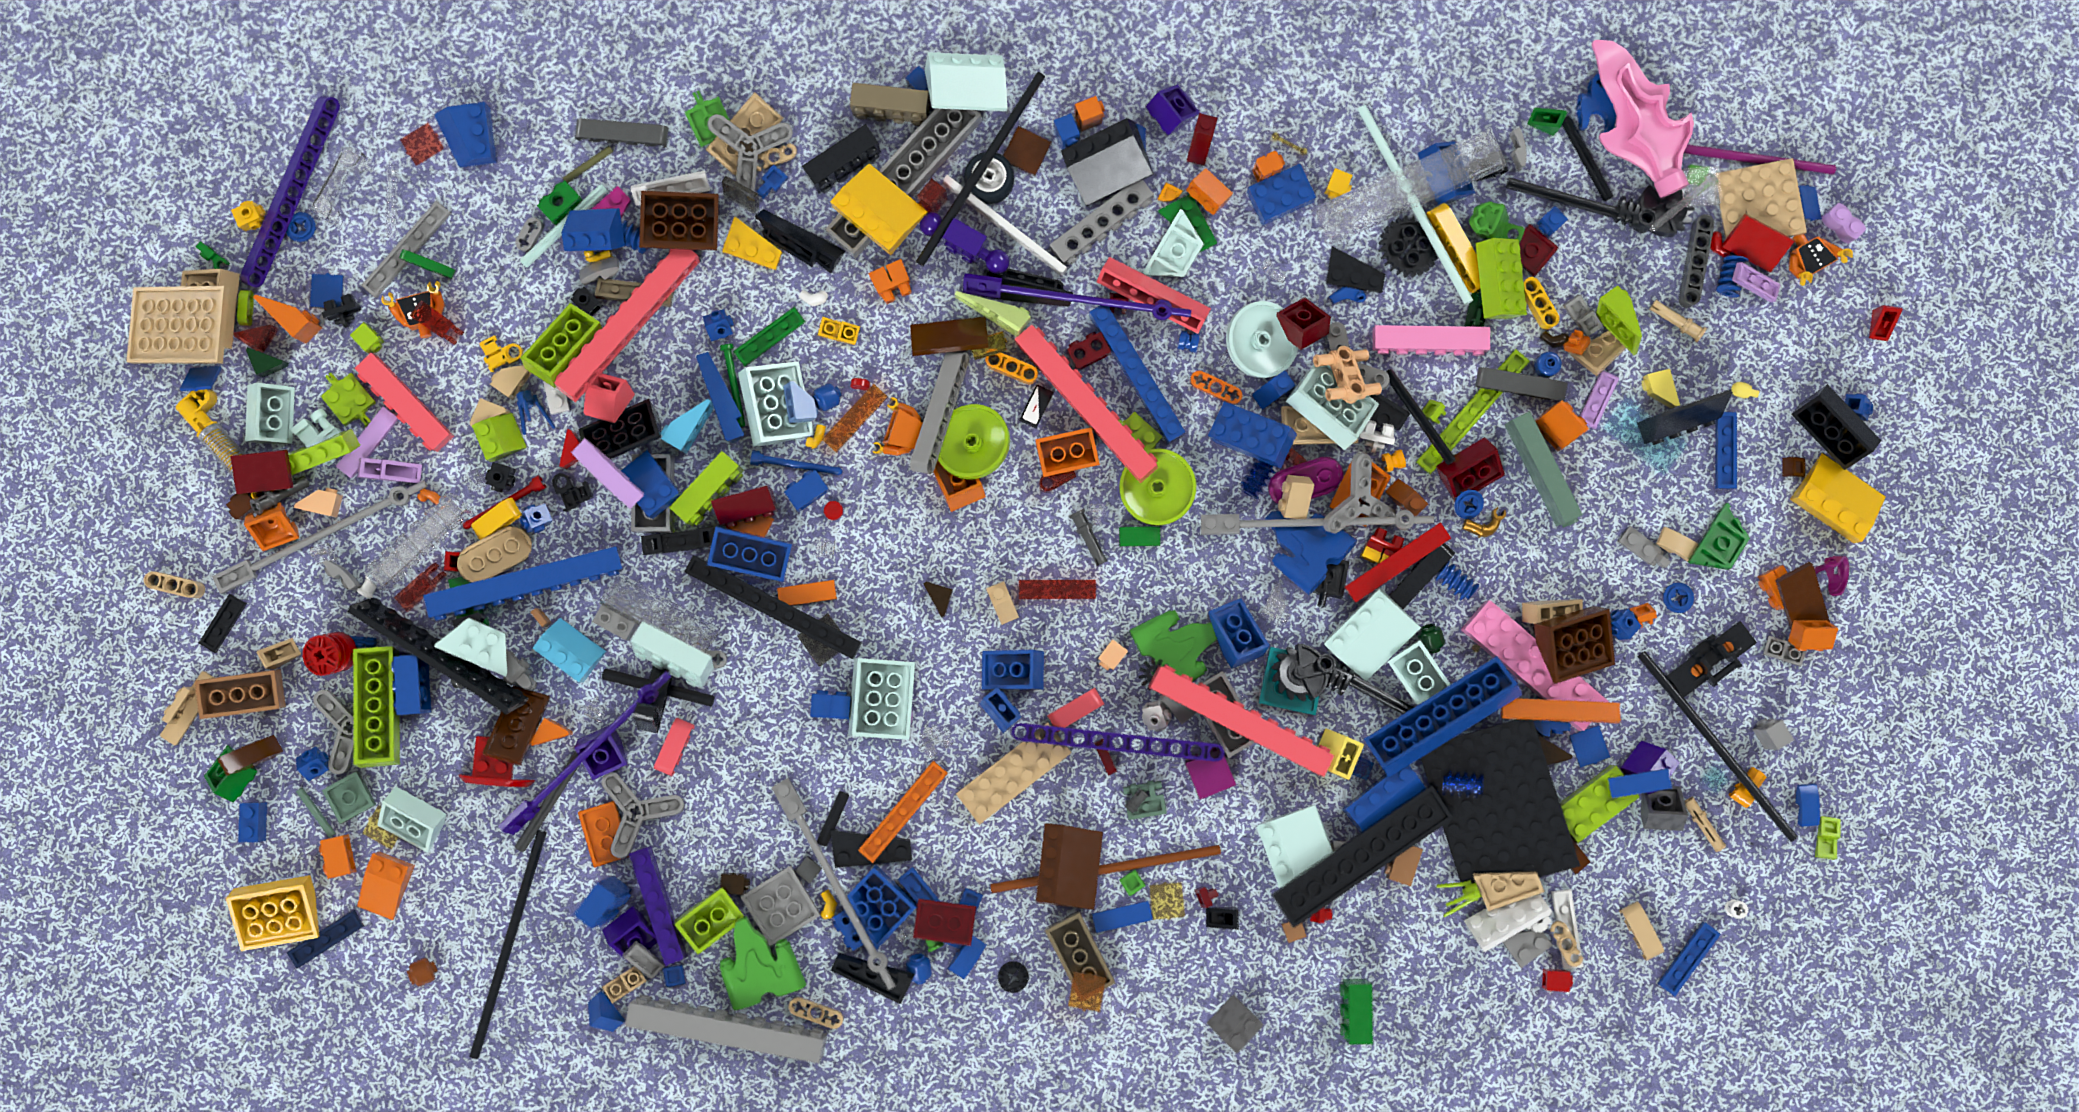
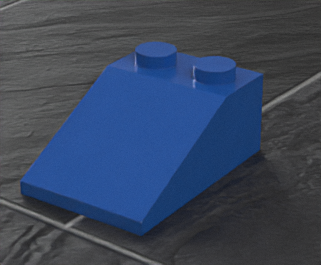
M648 450L621 470L629 478V481L644 493L637 503L651 519H654L673 504L682 494Z
M1242 598L1208 612L1221 652L1231 669L1264 656L1270 645Z
M982 651V689L994 690L998 687L1000 690H1044V651Z

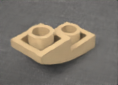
M1667 527L1662 528L1656 542L1658 546L1668 553H1675L1687 562L1698 546V543Z
M634 966L604 985L602 989L611 1003H614L645 983L646 979L641 971Z

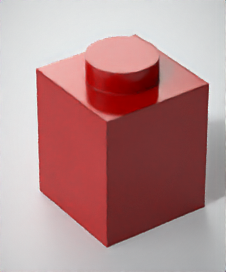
M1543 968L1542 988L1544 990L1570 992V987L1573 986L1571 972Z

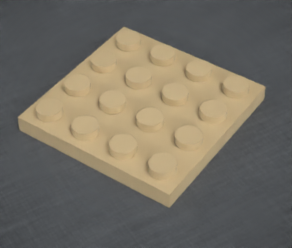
M1793 158L1714 174L1725 240L1744 214L1753 217L1788 237L1807 233Z

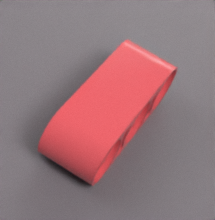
M1093 688L1047 715L1053 727L1065 728L1105 703L1096 688Z
M680 718L674 720L655 762L654 769L669 776L674 775L675 771L673 770L676 764L678 765L683 755L681 752L688 744L691 737L689 734L695 728L694 724Z

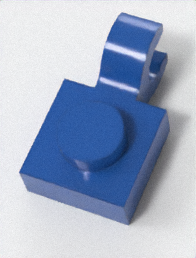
M773 164L761 178L764 184L757 190L758 196L764 200L771 189L777 192L788 180V176Z

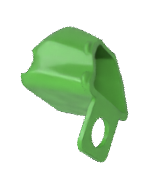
M1489 201L1477 205L1469 219V224L1473 231L1483 239H1510L1508 238V232L1516 229L1519 235L1515 239H1519L1520 243L1525 232L1523 227L1508 223L1509 216L1504 204Z

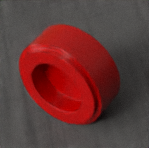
M863 378L851 379L850 387L858 390H869L870 382Z
M830 501L824 507V514L830 520H838L843 515V507L837 501Z

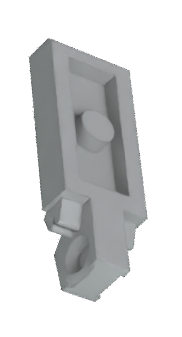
M1631 526L1626 529L1618 540L1620 544L1648 565L1655 566L1658 564L1662 568H1667L1670 564V561L1662 556L1664 552L1661 548Z

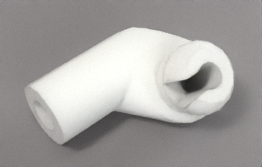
M802 290L799 298L811 306H818L826 302L828 294L825 291H819L811 295L807 291Z

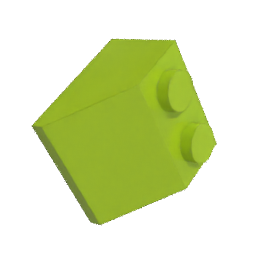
M513 413L490 417L472 425L485 459L491 463L527 448Z

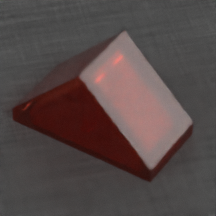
M270 324L235 332L233 335L256 351L264 353L278 332V329Z

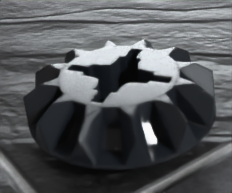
M1010 961L1000 968L998 982L1004 991L1016 993L1027 986L1029 974L1023 964ZM1018 970L1017 978L1020 982L1014 980L1008 984L1010 977L1007 973L1014 974Z

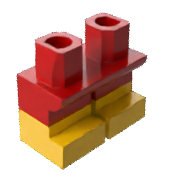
M1378 527L1373 535L1369 536L1359 557L1374 564H1379L1402 548L1404 538L1394 535L1390 543L1384 541L1388 531Z

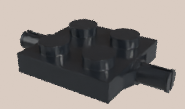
M1342 560L1338 565L1328 564L1326 566L1328 569L1326 578L1313 592L1319 595L1318 607H1326L1327 597L1343 598L1349 561Z

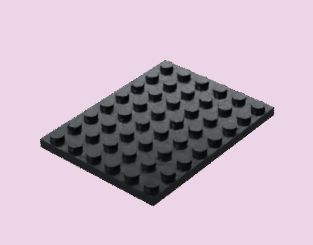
M1515 719L1460 735L1421 757L1429 785L1434 787L1453 817L1452 820L1443 825V829L1460 882L1471 880L1472 883H1475L1474 873L1537 872L1538 877H1543L1580 866L1533 720Z

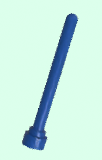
M752 450L750 465L759 466V464L766 463L811 471L816 470L817 472L835 475L842 474V469L839 467L764 456V453L757 450Z

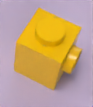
M1335 168L1325 190V194H1328L1327 197L1338 201V199L1342 200L1344 196H1348L1352 185H1349L1353 175Z

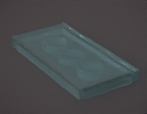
M1626 398L1603 429L1665 475L1688 444L1679 437L1670 439L1669 436L1663 438L1664 442L1653 445L1652 442L1644 444L1637 423L1651 416Z

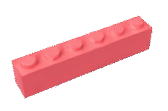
M1111 257L1108 258L1096 281L1137 303L1154 305L1158 300H1167L1174 308L1191 310V317L1171 315L1168 319L1197 334L1211 308Z
M370 353L355 367V370L359 373L357 376L364 383L368 382L372 386L370 390L376 396H381L385 400L383 403L390 410L394 409L398 413L396 417L403 424L407 423L411 427L409 430L414 436H420L424 440L422 444L429 451L434 450L438 452L454 437L377 355Z

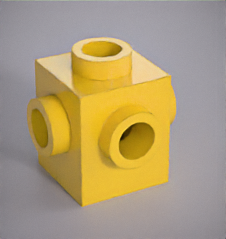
M253 201L242 202L239 207L231 210L238 227L244 231L260 228L266 215L264 208Z

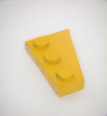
M734 216L722 252L777 270L782 251Z

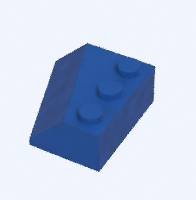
M485 102L448 106L434 114L459 168L497 163L491 109Z
M877 865L847 895L876 950L918 905Z

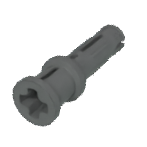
M301 476L293 481L294 488L267 491L263 496L251 499L250 505L253 511L260 515L267 508L276 507L279 501L309 487L308 480L305 476Z
M1082 509L1070 515L1069 518L1073 519L1077 527L1076 532L1081 534L1096 566H1099L1108 560L1091 529L1093 525L1089 523L1084 513L1085 509Z

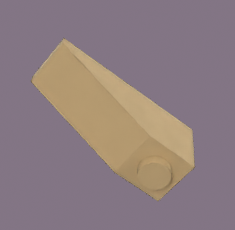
M1583 599L1522 603V622L1536 624L1583 609Z

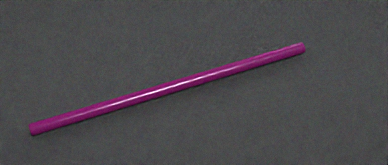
M1687 144L1684 154L1755 164H1766L1789 159ZM1793 159L1795 169L1832 175L1836 171V165Z

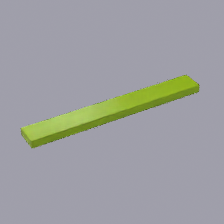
M1515 349L1497 370L1520 373L1530 361ZM1480 388L1439 435L1450 451L1453 450L1503 392ZM1431 444L1416 463L1428 474H1431L1436 469V466L1443 461V458L1433 444Z

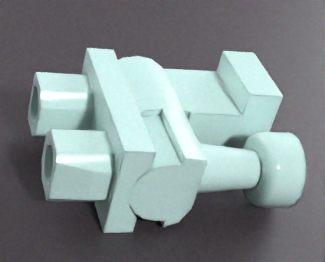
M323 409L316 410L310 416L314 423L320 424L323 429L322 432L319 433L312 422L307 419H302L291 428V431L299 437L306 447L315 445L342 432L339 428L332 426L326 419L327 414ZM336 459L325 462L324 464L330 466L336 461Z

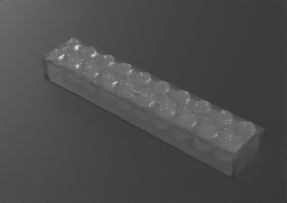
M1488 128L1316 206L1311 211L1328 247L1506 167V161L1492 129Z

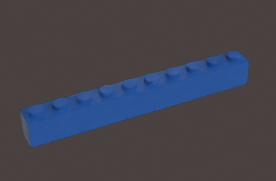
M615 546L425 594L423 597L428 617L435 619V621L447 619L446 615L454 614L455 616L466 614V610L470 609L480 611L486 609V605H503L505 600L509 599L519 601L524 599L525 595L532 594V597L544 594L543 591L551 589V592L563 589L562 586L570 584V587L582 584L581 581L589 579V582L601 579L600 576L607 574L608 577L617 576L620 574L619 571L623 570L618 548Z

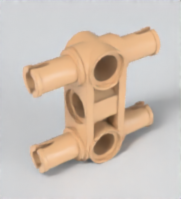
M1340 346L1337 350H1332L1328 354L1315 355L1313 357L1315 367L1330 365L1338 388H1327L1325 396L1328 401L1342 399L1349 404H1353L1357 400L1364 399L1366 396L1380 395L1382 392L1381 384L1378 382L1365 384L1357 362L1369 360L1367 349L1353 351L1347 346Z

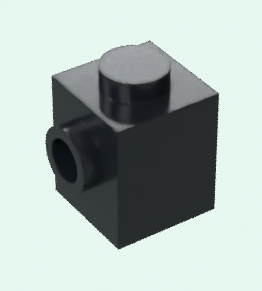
M586 287L578 288L570 299L579 309L590 316H593L603 307Z

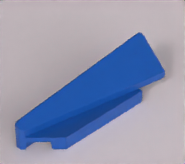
M709 352L696 356L725 440L730 443H736L744 436L737 421L742 415Z

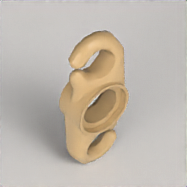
M788 143L787 147L792 149V154L786 155V146L784 145L780 148H771L758 154L757 161L759 159L764 161L763 169H767L773 164L778 166L794 159L797 149L793 144ZM778 153L780 155L779 160L771 162L769 160L770 154ZM757 166V171L760 172L762 168Z
M1562 921L1554 922L1550 928L1551 932H1554L1557 926L1563 928L1561 934L1554 933L1553 936L1557 940V947L1565 961L1572 967L1581 965L1583 962L1582 956H1579L1576 962L1570 959L1572 954L1579 955L1580 951L1577 949L1576 940L1568 926ZM1566 938H1569L1572 942L1569 949H1563L1562 941Z

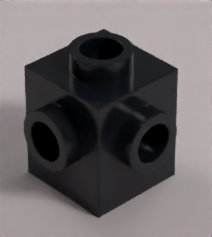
M492 462L491 469H488L485 476L486 484L492 486L491 490L500 493L503 490L510 491V487L512 488L515 484L516 478L514 475L516 469Z

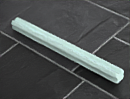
M600 184L573 210L590 209L607 193V189ZM568 215L520 259V262L526 268L562 236L561 232Z

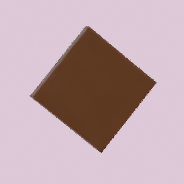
M1018 126L1003 156L1008 159L1012 166L1036 176L1052 142Z

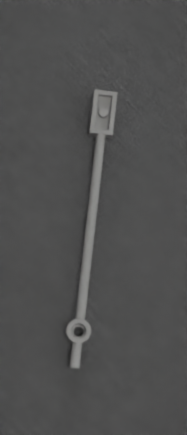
M423 480L407 489L401 486L391 489L388 498L253 564H251L250 560H245L212 576L219 593L224 594L257 578L255 571L392 504L397 506L406 505L410 501V495L428 487L427 483ZM400 493L404 496L402 500L398 499Z
M1401 510L1395 517H1357L1348 525L1395 524L1398 529L1405 531L1409 530L1413 524L1434 523V516H1414L1408 510ZM1239 514L1201 515V535L1240 534V528L1323 526L1324 518L1239 520ZM1407 517L1408 522H1403L1401 518Z
M790 779L783 780L771 787L789 821L796 819L870 955L868 967L872 971L880 973L888 990L894 988L895 984L886 969L888 966L887 956L882 952H877L803 817V814L808 811ZM876 958H879L881 961L879 966L874 964Z

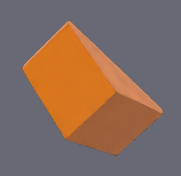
M544 718L532 739L531 746L573 735L572 730L550 718Z

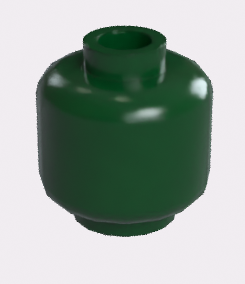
M1435 624L1422 626L1417 634L1418 639L1421 640L1430 654L1439 652L1440 648L1445 644L1441 627L1435 626Z

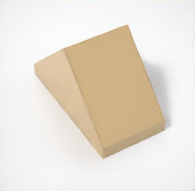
M480 398L470 420V425L472 427L473 424L487 418L509 414L510 410Z
M293 638L257 651L265 669H277L301 655Z

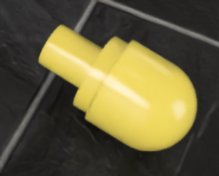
M1736 382L1731 387L1732 394L1736 397L1745 399L1751 396L1757 398L1759 395V390L1752 389L1750 384L1744 382Z

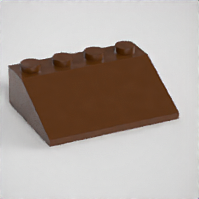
M641 191L639 247L717 251L720 211L719 194Z
M1591 606L1534 624L1536 644L1553 683L1557 684L1615 665L1610 609Z
M1045 823L1036 903L1089 910L1095 909L1103 832Z

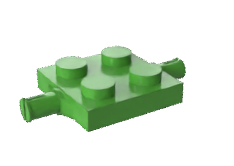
M699 90L696 91L699 99L695 92L692 93L697 104L684 113L702 148L709 145L716 137L707 127L708 119L715 114L722 115L729 121L730 119L719 96L712 100L704 101Z

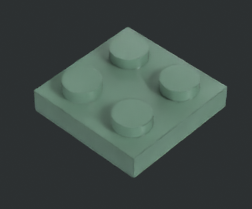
M359 771L322 790L339 824L347 822L376 805Z

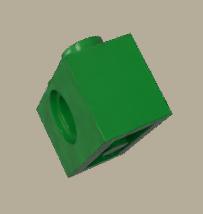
M564 180L556 184L549 195L543 196L539 200L537 207L556 226L583 199ZM562 198L563 203L556 206V201Z

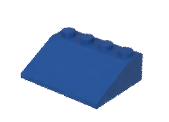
M1410 765L1389 778L1386 774L1343 807L1342 810L1361 833L1425 789V786Z

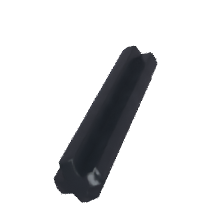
M843 791L838 792L817 839L818 844L825 847L828 845L831 839V828L835 829L849 798L847 793Z

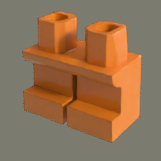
M902 259L886 265L892 281H890L884 266L868 273L879 297L882 296L886 304L895 301L892 291L896 289L900 290L902 297L912 293L910 288L911 282Z

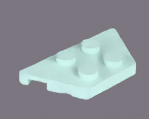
M1179 210L1144 269L1143 274L1171 277L1186 276L1204 243L1183 210Z
M471 618L463 621L434 646L503 676L507 675L506 634Z

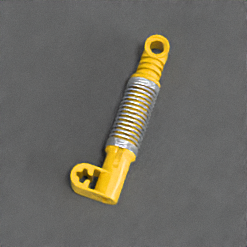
M210 389L191 391L176 405L175 409L197 432L196 436L203 445L210 450L212 455L219 460V463L234 478L230 456L245 453L226 431L206 414L217 403V395ZM252 492L251 497L257 499L262 496V492Z

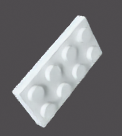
M1537 894L1490 911L1485 908L1464 920L1482 950L1486 952L1552 914V911L1543 897Z

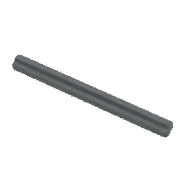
M576 751L570 758L565 768L578 756ZM577 768L544 799L540 806L541 810L535 814L516 843L515 848L524 852Z

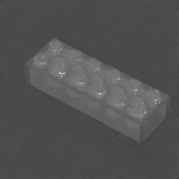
M452 493L444 494L438 500L439 503L435 507H430L424 513L425 516L420 521L417 520L411 524L410 530L406 534L403 533L397 537L396 543L392 547L384 549L381 553L382 556L377 561L373 560L367 565L368 569L364 574L379 590H394L450 538L464 522L468 521L476 513L461 496Z

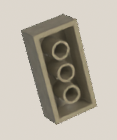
M852 82L850 107L853 116L860 120H866L867 117H871L879 122H885L886 119H889L897 124H904L907 121L912 122L915 126H920L929 117L930 97L929 92L925 90Z
M1080 911L1045 928V932L1080 1001L1115 984V980Z

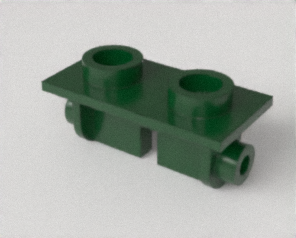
M1480 288V290L1471 293L1473 301L1469 303L1464 326L1484 327L1485 319Z

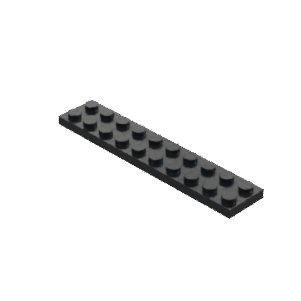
M371 598L350 605L347 611L349 614L503 713L508 714L526 704L528 697L523 695L520 690L512 688L505 680L498 679L489 670L434 647L440 639L434 638L425 629L417 627L411 620L403 618L394 609L381 604L380 600Z
M1429 785L1271 895L1290 925L1295 928L1452 820L1453 817L1434 787Z

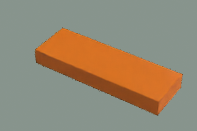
M834 580L777 588L778 599L791 606L837 599Z

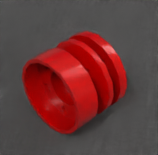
M332 632L310 638L305 643L302 658L310 672L315 675L325 676L350 669L353 666V649H357L354 640L346 633Z

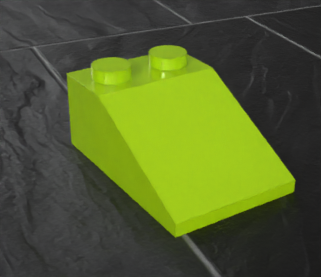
M1617 285L1600 297L1596 315L1600 322L1635 356L1639 349L1642 333L1630 295L1626 290H1622Z
M721 887L676 918L674 924L699 955L733 929L737 919L745 916L723 887Z

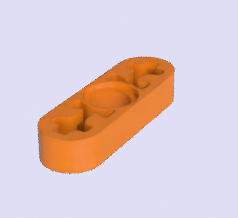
M1195 371L1191 375V385L1200 391L1233 405L1238 404L1242 399L1241 390L1203 371ZM1199 375H1201L1202 380L1206 382L1208 378L1211 379L1207 386V389L1203 388L1206 384L1200 382L1199 385L1196 384L1194 376L1198 377ZM1213 383L1221 385L1219 393L1212 392L1211 385ZM1225 386L1228 387L1227 392L1233 393V391H1236V395L1239 398H1235L1232 401L1230 400L1231 396L1226 393L1225 396L1222 397L1221 395L1225 390Z

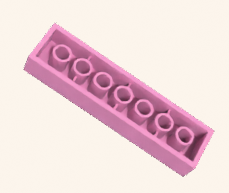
M1491 600L1485 601L1462 627L1461 631L1493 658L1497 656L1510 673L1542 700L1609 702L1580 676L1557 684L1553 683L1536 644V639ZM1568 721L1578 731H1584L1591 723Z

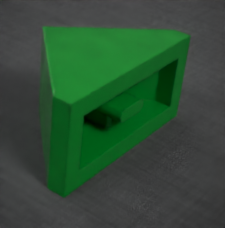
M1534 107L1527 125L1554 136L1561 128L1567 111Z

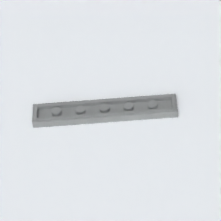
M436 200L361 286L377 299L408 264V262L399 259L401 250L405 249L416 254L452 213Z

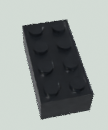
M865 124L802 165V168L818 194L821 192L827 193L832 189L833 184L845 181L848 178V174L853 171L855 173L860 171L866 162L877 160L881 150L878 141Z
M1828 384L1801 402L1791 414L1844 470L1874 452L1882 441Z

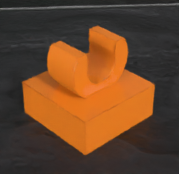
M1575 329L1574 333L1572 332L1568 341L1563 345L1564 351L1582 355L1591 343L1590 337L1584 336L1582 331Z
M1649 603L1630 608V611L1634 613L1635 618L1642 627L1643 622L1647 621L1652 625L1653 619L1657 618L1656 611Z

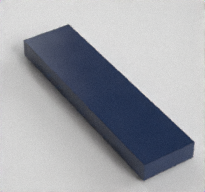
M353 910L319 931L318 938L305 940L289 950L287 954L296 969L363 928L364 924L356 911Z

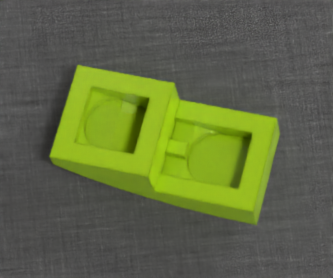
M1820 817L1815 857L1831 860L1837 859V839L1841 838V819Z

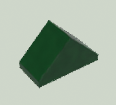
M248 347L246 349L256 375L262 378L289 365V363L254 349Z

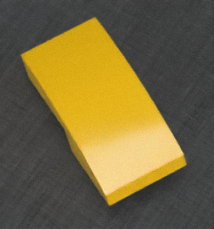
M822 317L817 336L855 345L860 326Z

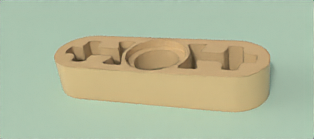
M795 997L789 1003V1011L795 1016L831 1029H837L843 1023V1014L833 1008L802 997ZM798 1001H800L801 1006L805 1008L807 1007V1004H810L811 1006L807 1010V1015L803 1014L805 1012V1010L803 1009L795 1011L793 1003L796 1004ZM814 1007L820 1008L822 1011L821 1017L814 1018L811 1015V1009ZM825 1010L829 1011L827 1016L833 1017L834 1014L838 1015L837 1019L840 1022H836L834 1025L831 1023V1019L826 1018L825 1022L822 1021L825 1016Z

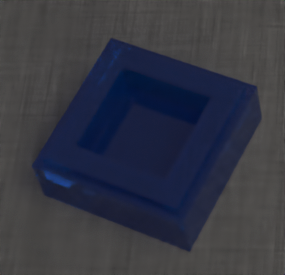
M1359 756L1352 775L1367 781L1374 763Z

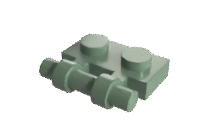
M1151 780L1145 784L1136 785V783H1133L1130 786L1123 787L1124 795L1132 794L1133 796L1139 788L1143 791H1149L1150 795L1137 808L1138 812L1131 813L1127 809L1128 820L1167 814L1164 794H1155L1156 789L1162 788L1161 781L1153 782Z

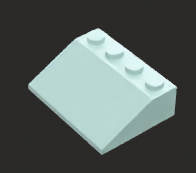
M928 52L924 71L932 108L1007 111L1006 76L1002 56Z
M799 361L746 367L738 373L753 447L771 445L814 435L812 422L789 423L783 386L790 381H794L805 391Z
M1313 364L1294 388L1286 402L1341 448L1346 450L1358 439L1379 406V403L1370 396L1357 400L1353 404H1349L1342 399L1328 401L1325 396L1327 388H1338L1330 365L1315 367Z
M1378 587L1324 641V645L1363 680L1367 681L1421 627Z
M854 658L848 735L909 740L915 662Z
M1316 805L1263 821L1257 825L1279 888L1333 852Z

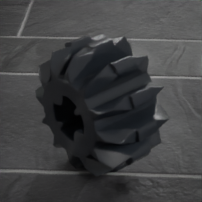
M1153 658L1151 659V666L1147 661L1144 662L1147 669L1140 668L1139 671L1144 672V675L1138 676L1139 679L1145 678V681L1141 683L1142 686H1145L1147 683L1150 684L1153 678L1150 675L1151 671L1155 672L1158 666H1161L1163 660L1159 659L1156 665Z

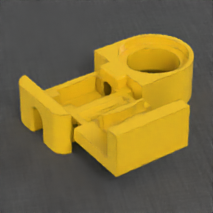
M495 335L479 343L485 356L488 355V357H484V361L488 364L489 371L493 373L495 372L494 369L507 362L512 364L520 360L524 353L523 348L514 343L503 348L501 346L498 347L495 342L497 341ZM512 347L519 349V355L516 358H512L509 355V350Z

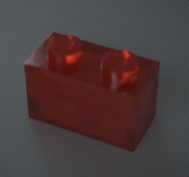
M931 178L917 195L918 204L928 212L937 213L947 201V190Z

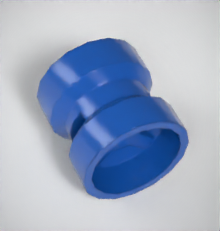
M1181 330L1177 349H1189L1190 352L1196 353L1200 334H1188L1187 331Z

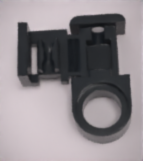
M563 473L556 474L552 479L556 494L561 495L566 509H563L565 512L579 508L580 504H577V502L583 503L594 498L587 481L583 482V486L577 488L573 487L569 476ZM560 477H565L567 480V484L563 488L557 486V480Z

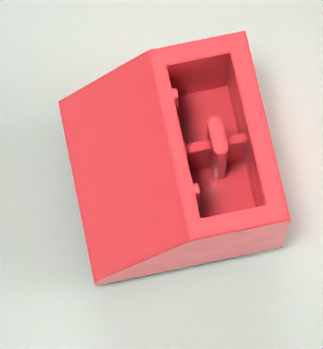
M601 373L585 391L584 414L615 423L635 393L625 379Z

